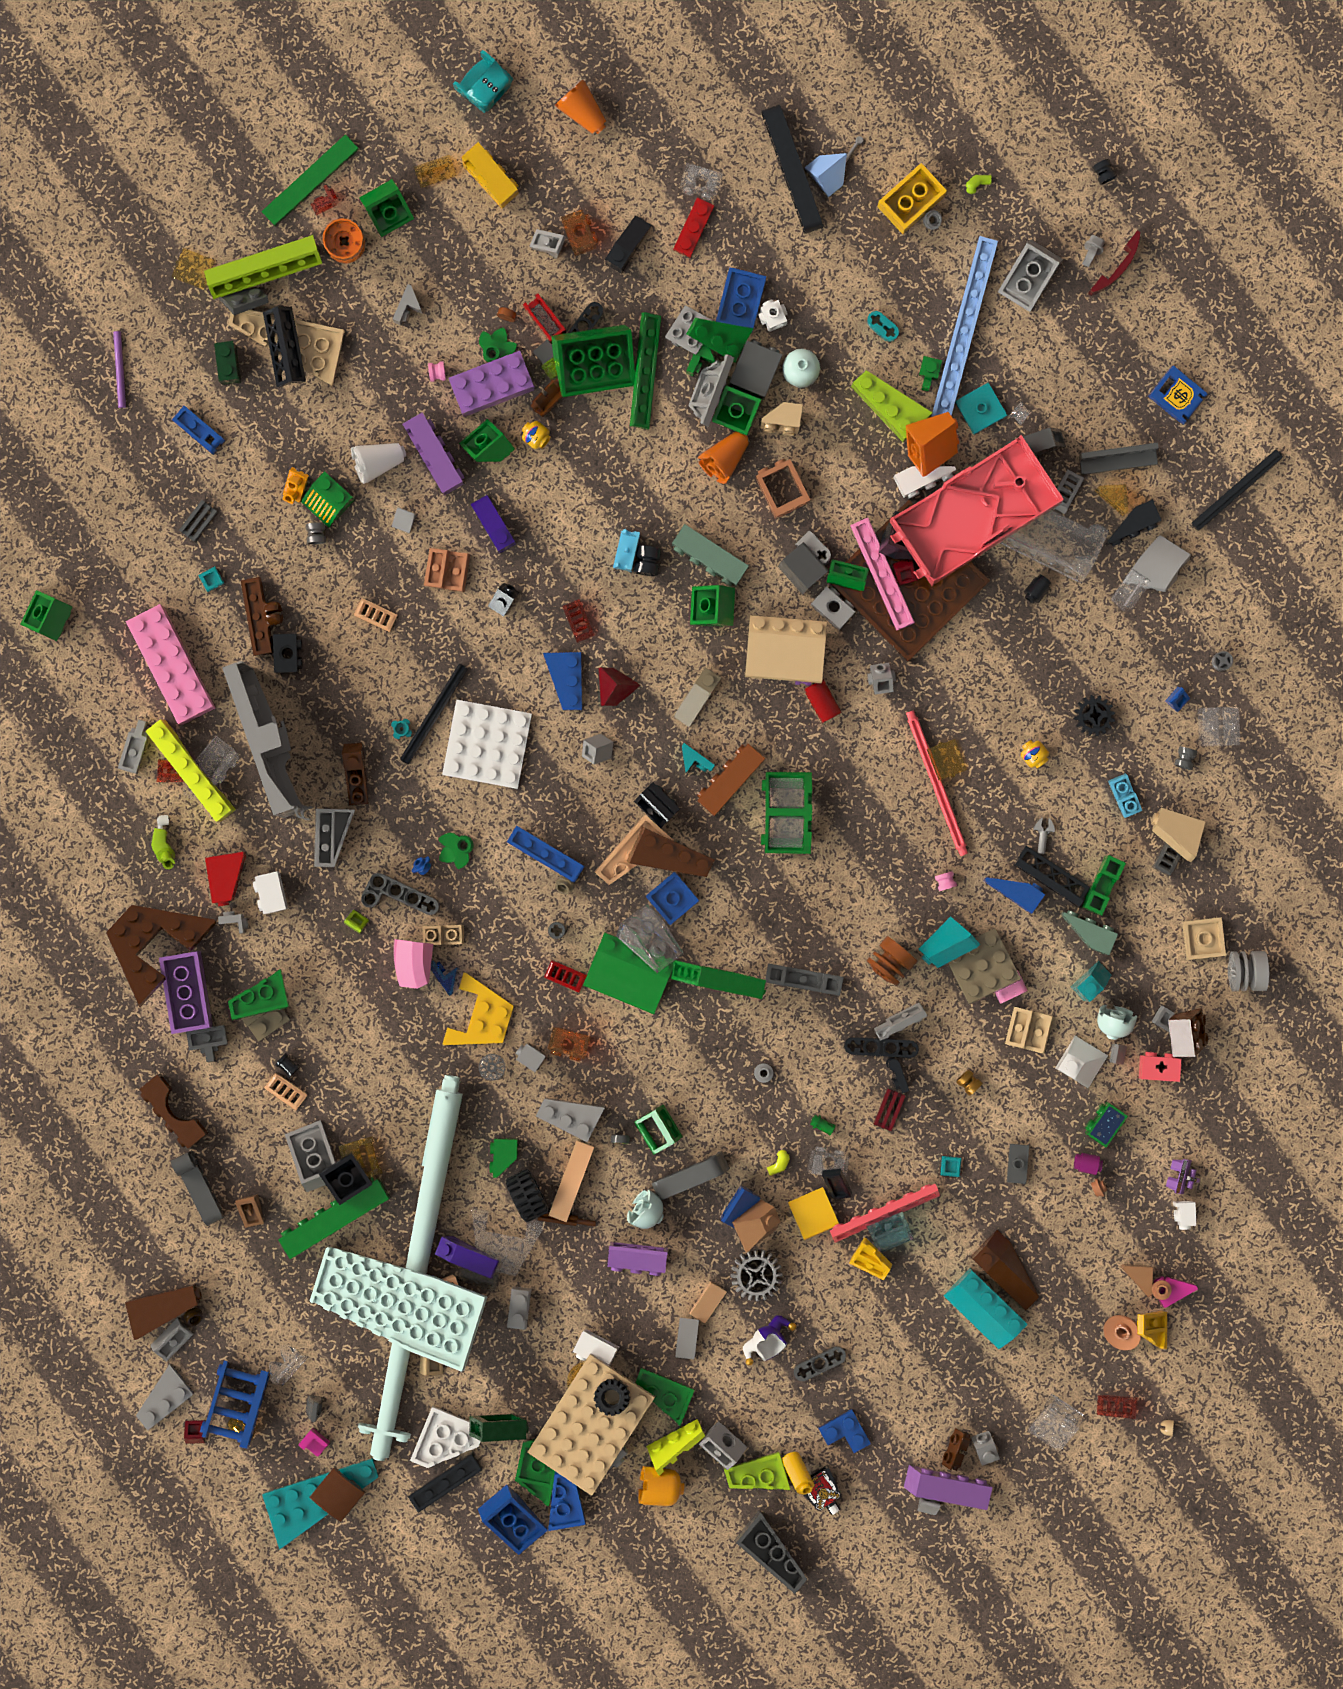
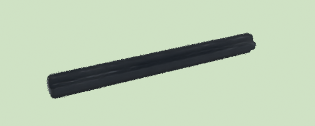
M1274 450L1191 523L1194 529L1200 531L1283 458L1282 454Z
M458 664L400 757L402 762L409 764L467 672L468 669L464 665Z

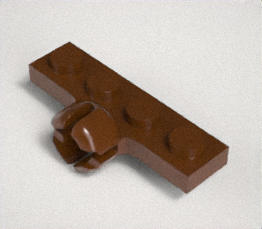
M261 577L241 580L253 656L274 653L270 627L283 622V614L279 615V613H276L283 611L280 603L275 601L266 603Z

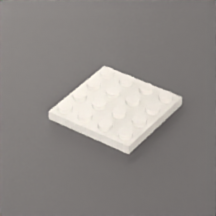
M456 700L442 775L518 789L532 714Z

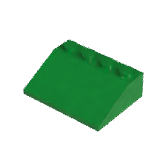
M626 325L551 336L553 356L562 397L634 386L635 368L631 329Z
M604 932L583 986L654 1014L675 961Z

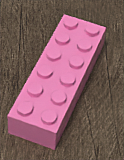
M159 604L126 621L179 725H184L216 708L164 606Z

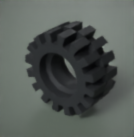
M607 1379L597 1387L594 1393L595 1406L600 1409L601 1413L604 1412V1415L615 1416L623 1412L628 1406L630 1391L627 1389L628 1386L622 1383L623 1381ZM608 1390L618 1392L619 1401L617 1404L611 1405L606 1402L605 1393Z

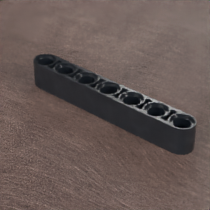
M780 104L762 110L763 120H766L764 122L769 137H772L771 142L776 156L778 155L777 159L781 171L785 174L783 176L788 190L791 191L790 196L795 209H797L796 213L801 227H804V234L823 228L820 214Z

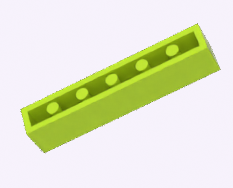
M311 235L205 270L204 273L213 299L320 265L322 260L314 236Z

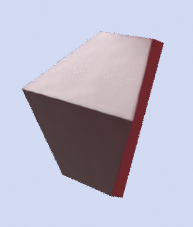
M598 668L601 706H617L641 686L615 668Z

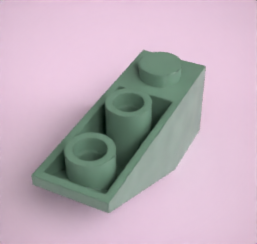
M1069 910L1067 913H1061V916L1088 948L1105 955H1110L1118 935L1113 932L1114 928L1103 925V927L1095 925L1096 921L1089 918L1082 920L1078 918L1079 914Z

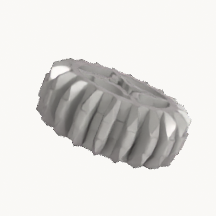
M754 1249V1255H751L749 1251L746 1258L741 1253L742 1261L735 1259V1263L739 1266H732L731 1268L733 1271H737V1273L731 1274V1278H737V1280L732 1281V1285L739 1284L735 1289L736 1292L743 1290L741 1297H745L748 1293V1300L750 1301L753 1295H755L756 1301H759V1295H762L763 1299L766 1300L765 1293L767 1292L772 1297L773 1292L771 1289L779 1290L775 1283H782V1280L777 1279V1277L783 1276V1273L776 1272V1270L781 1269V1265L774 1266L778 1259L770 1260L772 1253L765 1257L764 1249H762L761 1255H758L757 1249ZM752 1260H762L757 1267H751L746 1264ZM767 1264L773 1272L771 1281L764 1276ZM742 1269L750 1275L746 1286L742 1283L740 1277ZM751 1271L755 1273L761 1271L760 1276H762V1279L757 1277L753 1280L752 1277L754 1276ZM756 1283L767 1285L766 1288L761 1290H751Z

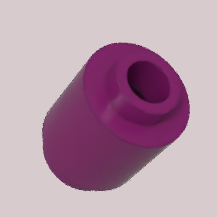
M1076 1154L1073 1169H1077L1078 1172L1097 1175V1172L1102 1170L1103 1161L1097 1155Z

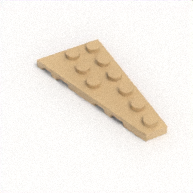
M248 310L237 315L230 314L228 323L230 327L270 350L263 312ZM272 314V315H270V317H271V322H272V324H273L274 321H275V318H274V315ZM294 319L304 370L333 387L345 330ZM276 333L274 338L275 342L277 343L278 334Z

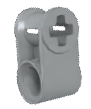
M808 531L795 544L798 547L804 542L817 558L819 556L818 553L821 555L825 553V560L822 558L820 561L824 566L829 563L831 556L829 549L811 531Z

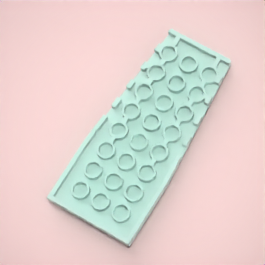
M327 1247L310 1298L311 1303H316L322 1306L323 1309L340 1315L339 1317L343 1319H349L355 1322L356 1325L362 1328L365 1327L371 1330L372 1333L389 1339L388 1341L410 1352L461 1372L465 1370L487 1300V1296L435 1276L333 1247Z

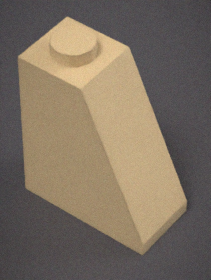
M1161 808L1158 813H1154L1151 824H1154L1152 831L1183 858L1192 862L1197 856L1205 821Z

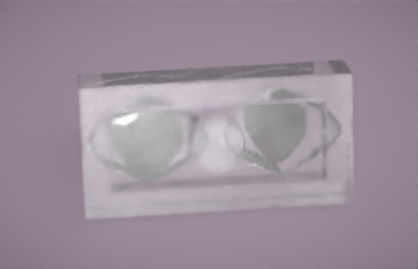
M280 1345L281 1356L284 1360L283 1364L275 1361L269 1363L270 1380L275 1385L283 1386L308 1358L303 1352L297 1351L288 1345Z

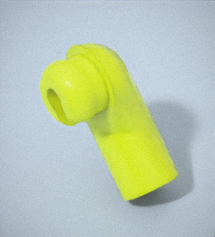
M780 1150L777 1153L778 1159L776 1164L766 1167L770 1176L787 1168L790 1160L787 1151Z

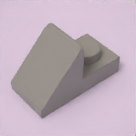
M536 229L529 247L533 250L548 253L557 259L566 237Z
M407 284L393 317L394 323L402 325L403 321H407L410 314L408 309L423 314L412 286Z

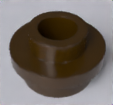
M191 1308L184 1314L183 1319L190 1326H196L202 1321L203 1313L199 1308Z

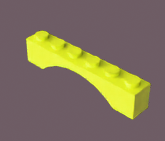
M160 719L145 731L216 822L223 821L236 810L226 796L196 764L176 732L166 720Z

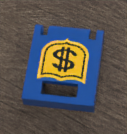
M1173 365L1148 397L1184 425L1187 421L1182 416L1184 415L1189 419L1203 401L1198 395L1200 394L1205 398L1208 394ZM1168 378L1175 381L1165 395L1159 391Z

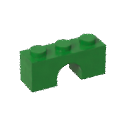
M1105 855L1081 908L1098 916L1103 915L1110 900L1111 890L1116 881L1119 880L1126 864L1125 862L1110 855Z

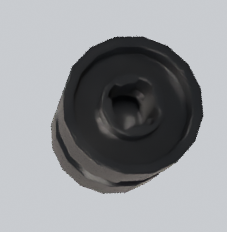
M643 545L637 546L636 557L638 561L635 562L634 573L657 577L659 572L657 561H660L662 549Z

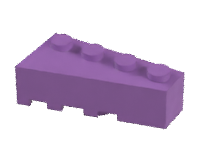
M422 412L403 423L405 430L443 495L445 496L462 486L464 476L459 468L455 470L452 464L455 461L450 452L446 453L443 446H445V443L441 436L436 437L433 432L436 428L431 419L427 420Z

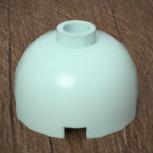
M796 349L790 352L784 359L782 366L783 376L793 386L798 388L808 387L819 376L820 362L810 350Z
M1103 1005L1099 1009L1097 1018L1100 1030L1109 1039L1113 1040L1129 1035L1134 1029L1137 1015L1133 1017V1012L1123 1007L1114 1006L1116 1010L1107 1009V1005Z
M643 1190L633 1201L632 1204H637L632 1212L628 1211L627 1221L640 1229H649L662 1221L664 1216L663 1203L660 1197L652 1191L648 1190L647 1192Z

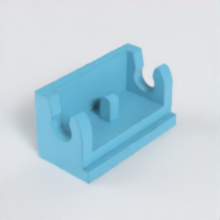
M626 529L621 531L613 568L632 572L640 532H630Z

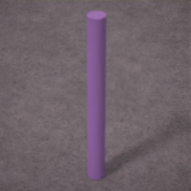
M114 331L118 408H126L121 331Z

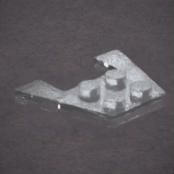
M472 1208L476 1248L499 1260L495 1272L517 1276L546 1222L537 1220L528 1222L525 1238L523 1239L485 1231L489 1211Z

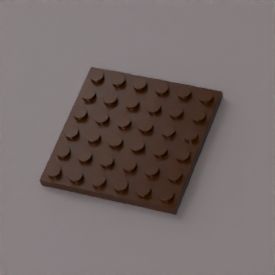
M908 500L898 512H902L914 504ZM890 519L875 533L880 544ZM860 548L845 562L869 568ZM885 555L896 579L892 564L905 559H894ZM911 559L915 571L918 570L920 567L914 559ZM970 561L933 586H931L925 576L920 579L917 578V581L899 586L915 623L896 631L870 570L868 571L864 591L835 584L831 585L908 662L990 580Z

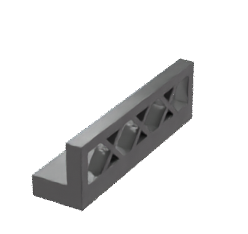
M1158 443L1081 453L1079 455L1081 475L1157 465L1156 450L1159 448Z

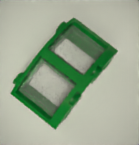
M766 772V778L762 780V791H765V834H761V845H765V853L811 854L812 772Z

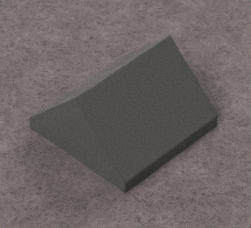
M804 542L787 555L778 565V568L802 595L829 571Z

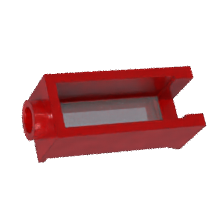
M537 293L535 295L536 299L528 305L525 302L523 308L552 344L551 336L566 334V329Z

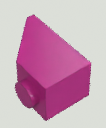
M1160 1276L1153 1280L1154 1283L1164 1280L1171 1286V1295L1165 1300H1159L1164 1308L1198 1290L1197 1286L1193 1283L1168 1276L1165 1278ZM1160 1287L1159 1293L1163 1294L1165 1292V1288Z

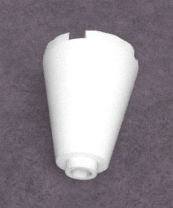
M399 443L352 447V460L355 459L356 466L354 467L361 483H368L404 462V457H406L404 446H400Z

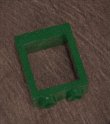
M515 1414L470 1416L469 1436L481 1442L526 1440V1434L529 1431L527 1420Z

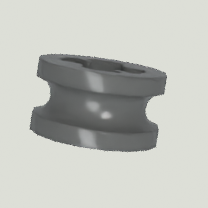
M554 922L548 927V933L553 939H560L565 934V927L560 922ZM554 925L562 928V933H559V936H555V933L551 932V928H554Z

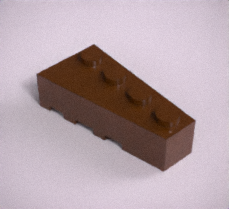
M642 826L627 862L707 877L714 859Z

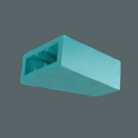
M950 916L919 948V951L923 954L921 958L928 965L932 963L939 968L974 950L981 944Z
M1098 961L1071 988L1083 1001L1091 1002L1104 990L1112 975Z

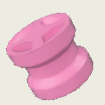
M440 361L438 364L428 363L430 382H435L437 379L445 381L444 361Z
M953 871L935 876L936 881L939 883V891L957 886L953 879Z

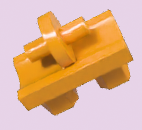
M292 467L289 470L283 491V500L290 504H293L295 501L300 503L309 475L304 474L302 471L298 472Z

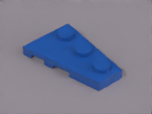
M581 652L543 653L562 709L582 710Z
M555 1472L548 1531L586 1525L578 1486Z

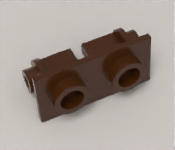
M557 378L555 380L552 379L544 388L547 392L546 396L540 392L531 401L532 404L530 406L541 417L549 413L551 408L563 398Z
M955 1428L954 1433L950 1436L947 1451L943 1455L942 1465L949 1470L953 1469L955 1471L961 1468L965 1455L959 1452L960 1450L967 1451L971 1441V1434Z

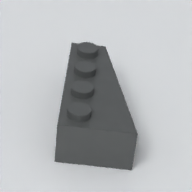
M758 1511L735 1538L734 1542L796 1594L807 1578L762 1513Z

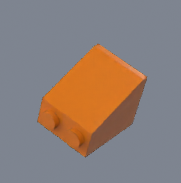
M949 412L906 425L908 456L923 477L958 453L957 445L959 444V438L956 432L958 422Z

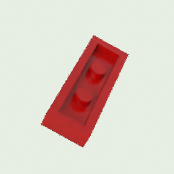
M697 197L673 251L691 258L714 209L713 204Z

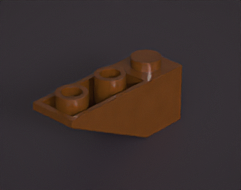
M363 743L343 744L342 757L349 806L369 804Z

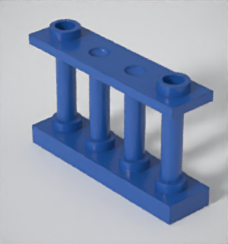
M517 825L507 840V843L574 883L585 867Z
M224 1360L223 1364H220L218 1367V1383L207 1420L202 1422L200 1432L203 1433V1438H208L209 1433L238 1440L237 1442L240 1443L239 1447L249 1449L270 1373L261 1370L260 1374L253 1375L228 1368L229 1362ZM225 1376L254 1383L257 1386L255 1393L247 1394L223 1387ZM224 1395L247 1401L251 1405L250 1411L242 1413L217 1406L219 1397ZM214 1414L243 1421L246 1424L244 1431L236 1432L211 1425Z

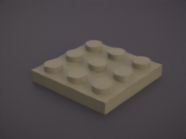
M995 928L975 937L981 944L979 947L948 963L969 1005L1021 980Z

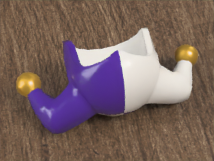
M776 1315L768 1326L759 1328L753 1338L743 1346L746 1364L748 1366L753 1364V1359L751 1358L753 1351L757 1352L764 1361L770 1360L779 1354L787 1345L786 1340L780 1333L781 1327L787 1326L789 1330L794 1331L797 1328L796 1324L791 1323L780 1315Z

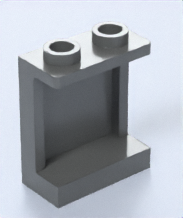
M746 341L729 386L765 400L779 362L782 359V354L773 347H769V349L762 347V343L758 341Z

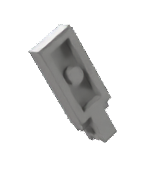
M138 720L136 729L131 728V731L128 732L118 769L138 774L149 738L145 732L148 722Z
M917 1003L885 1019L886 1022L875 1027L874 1030L878 1038L883 1040L889 1038L895 1032L904 1030L913 1023L920 1022L923 1018L927 1017V1014L922 1005Z

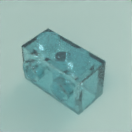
M903 1212L867 1226L875 1247L881 1253L914 1239Z

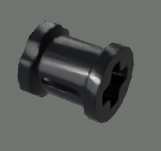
M287 1053L275 1064L276 1067H279L287 1074V1078L292 1077L300 1068L299 1064L296 1065L288 1058Z

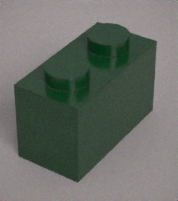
M234 341L214 343L219 382L222 385L241 383L237 346Z

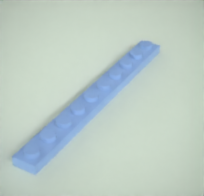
M979 236L931 417L946 412L952 415L996 251L997 240Z

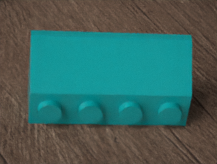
M971 1268L943 1295L998 1349L1015 1339L1028 1325Z

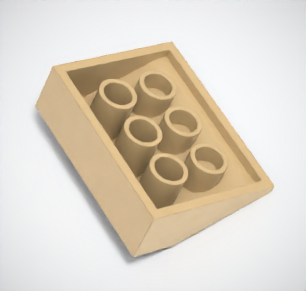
M750 615L745 677L822 683L827 622Z

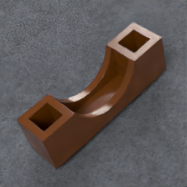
M157 1074L139 1089L142 1092L140 1095L146 1103L150 1102L154 1107L152 1109L159 1118L162 1117L165 1120L166 1128L178 1136L177 1141L183 1148H191L208 1134V1131L197 1118L183 1120L172 1113L168 1103L172 1087L161 1074Z

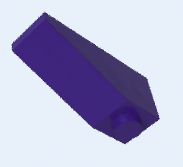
M487 495L471 504L499 554L516 545Z
M442 1236L435 1255L450 1263L488 1278H493L499 1260L454 1236Z

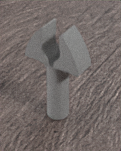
M1040 818L1033 830H1038L1040 833L1038 854H1045L1047 834L1055 832L1050 818L1048 819V827L1045 831L1041 825L1043 818Z

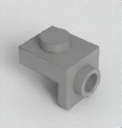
M234 911L223 912V916L218 917L219 924L238 923L239 934L246 933L245 929H248V920L244 918V914L235 915Z
M989 1431L972 1437L982 1466L1000 1459Z

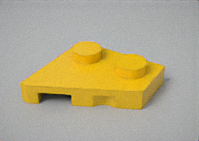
M865 1237L849 1264L882 1280L885 1279L892 1267V1263Z
M1157 1311L1138 1314L1137 1334L1160 1349H1167V1312Z

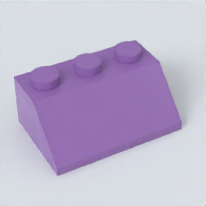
M610 1242L607 1267H611L612 1271L622 1272L623 1269H630L631 1273L641 1274L642 1271H650V1275L661 1276V1273H665L668 1248Z

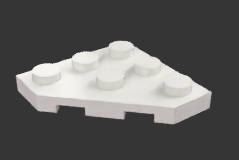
M432 1406L410 1461L429 1468L437 1463L477 1448L480 1441L469 1436V1420Z

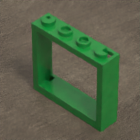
M677 960L674 962L671 976L673 980L762 999L766 993V990H764L766 980Z

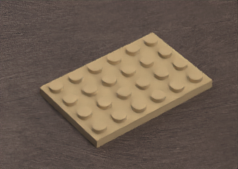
M590 1354L527 1453L592 1496L655 1396ZM607 1379L623 1381L622 1383L628 1386L627 1389L630 1391L628 1406L623 1412L615 1416L604 1415L605 1413H601L600 1409L595 1406L594 1393L597 1387ZM608 1390L605 1393L606 1402L611 1405L617 1404L619 1401L618 1392Z

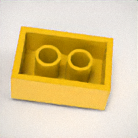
M920 163L879 200L877 207L904 234L926 212L930 211L945 197L947 190Z

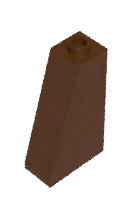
M193 1284L126 1301L125 1305L134 1340L143 1337L200 1303L199 1299H202L200 1288Z

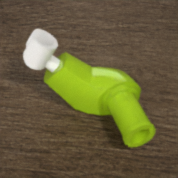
M161 815L157 818L158 828H154L151 846L165 869H172L174 867L173 864H175V852L167 843V830L163 829L164 825H169L168 815Z

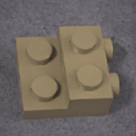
M284 1009L242 1018L258 1042L291 1020Z

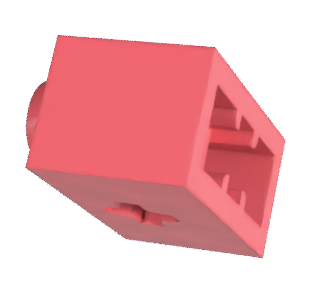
M1145 1052V1055H1140V1079L1180 1082L1181 1058L1173 1057V1054L1165 1053L1164 1057L1157 1056L1155 1052ZM1161 1061V1064L1164 1065V1068H1161L1159 1072V1069L1156 1068V1065H1159Z

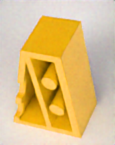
M479 142L461 157L464 168L501 209L519 194L518 184L514 179H509L506 176L504 168L500 164H496L492 155Z

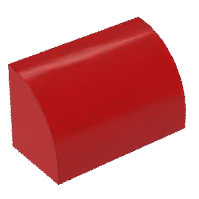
M824 679L822 683H815L804 689L822 724L842 713Z

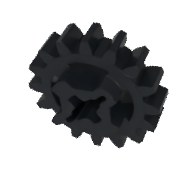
M1090 695L1089 701L1087 698H1083V704L1078 702L1076 705L1079 709L1073 711L1077 714L1073 720H1078L1075 726L1082 727L1081 733L1088 731L1087 736H1091L1093 732L1095 737H1098L1099 731L1105 734V728L1109 730L1112 728L1109 723L1115 722L1111 716L1116 713L1110 711L1113 705L1106 704L1108 699L1101 701L1100 695L1096 699H1094L1093 695ZM1097 704L1101 705L1105 711L1099 709ZM1089 705V710L1086 713L1082 714V711L1085 708V706ZM1093 711L1095 714L1099 715V717L1096 718L1095 721L1094 718H1090V714H1092ZM1106 718L1104 725L1100 727V721ZM1083 721L1090 723L1091 728L1086 726Z

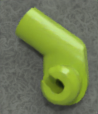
M974 175L966 183V192L968 194H975L976 188L979 185H991V175Z

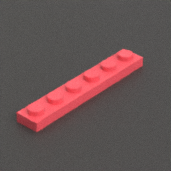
M927 1184L920 1191L915 1193L909 1192L902 1199L897 1201L891 1200L884 1207L879 1209L873 1208L868 1211V1214L863 1216H855L846 1224H837L830 1230L831 1236L836 1243L940 1196L936 1184Z

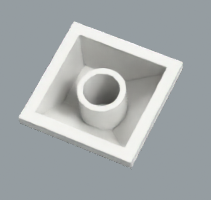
M1074 1036L1055 1069L1089 1088L1108 1055Z

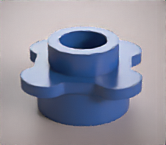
M427 856L426 858L420 857L416 859L412 872H418L420 875L426 874L431 868L430 858Z

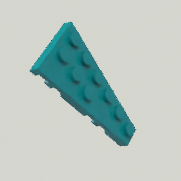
M373 1458L338 1469L349 1480H354L362 1489L379 1477ZM330 1472L262 1494L279 1550L328 1515L326 1511L309 1497Z

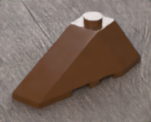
M996 1230L973 1253L971 1258L1026 1311L1039 1296L1011 1242Z

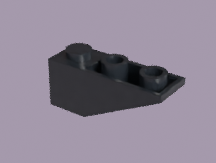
M1153 499L1133 508L1107 540L1106 546L1112 544L1114 547L1123 543L1122 539L1128 536L1130 539L1141 535L1140 531L1146 528L1147 531L1157 528L1158 523L1162 519Z

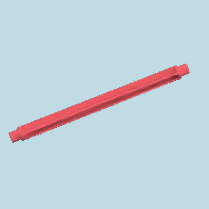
M914 710L907 712L908 723L946 823L950 829L956 850L958 849L960 856L968 854L967 845L918 720L919 718L916 717Z

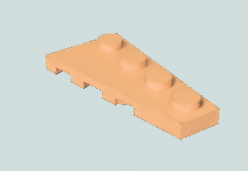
M644 815L594 871L608 885L637 866L628 863L627 859L642 826L673 840L648 816Z

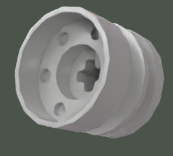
M1237 951L1230 953L1228 979L1232 992H1237L1239 989L1246 991L1248 983H1250L1252 991H1267L1269 963L1265 951H1251L1249 960L1245 951H1241L1240 954Z

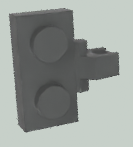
M225 1025L186 1032L189 1051L200 1049L201 1054L205 1053L206 1062L208 1063L216 1061L215 1051H219L218 1046L228 1044Z

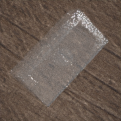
M1131 569L1110 600L1123 611H1131L1151 581L1139 572Z

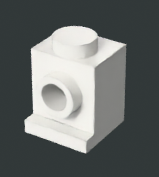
M1173 1201V1206L1177 1207V1210H1174V1220L1178 1222L1179 1229L1187 1230L1191 1229V1226H1196L1195 1202Z

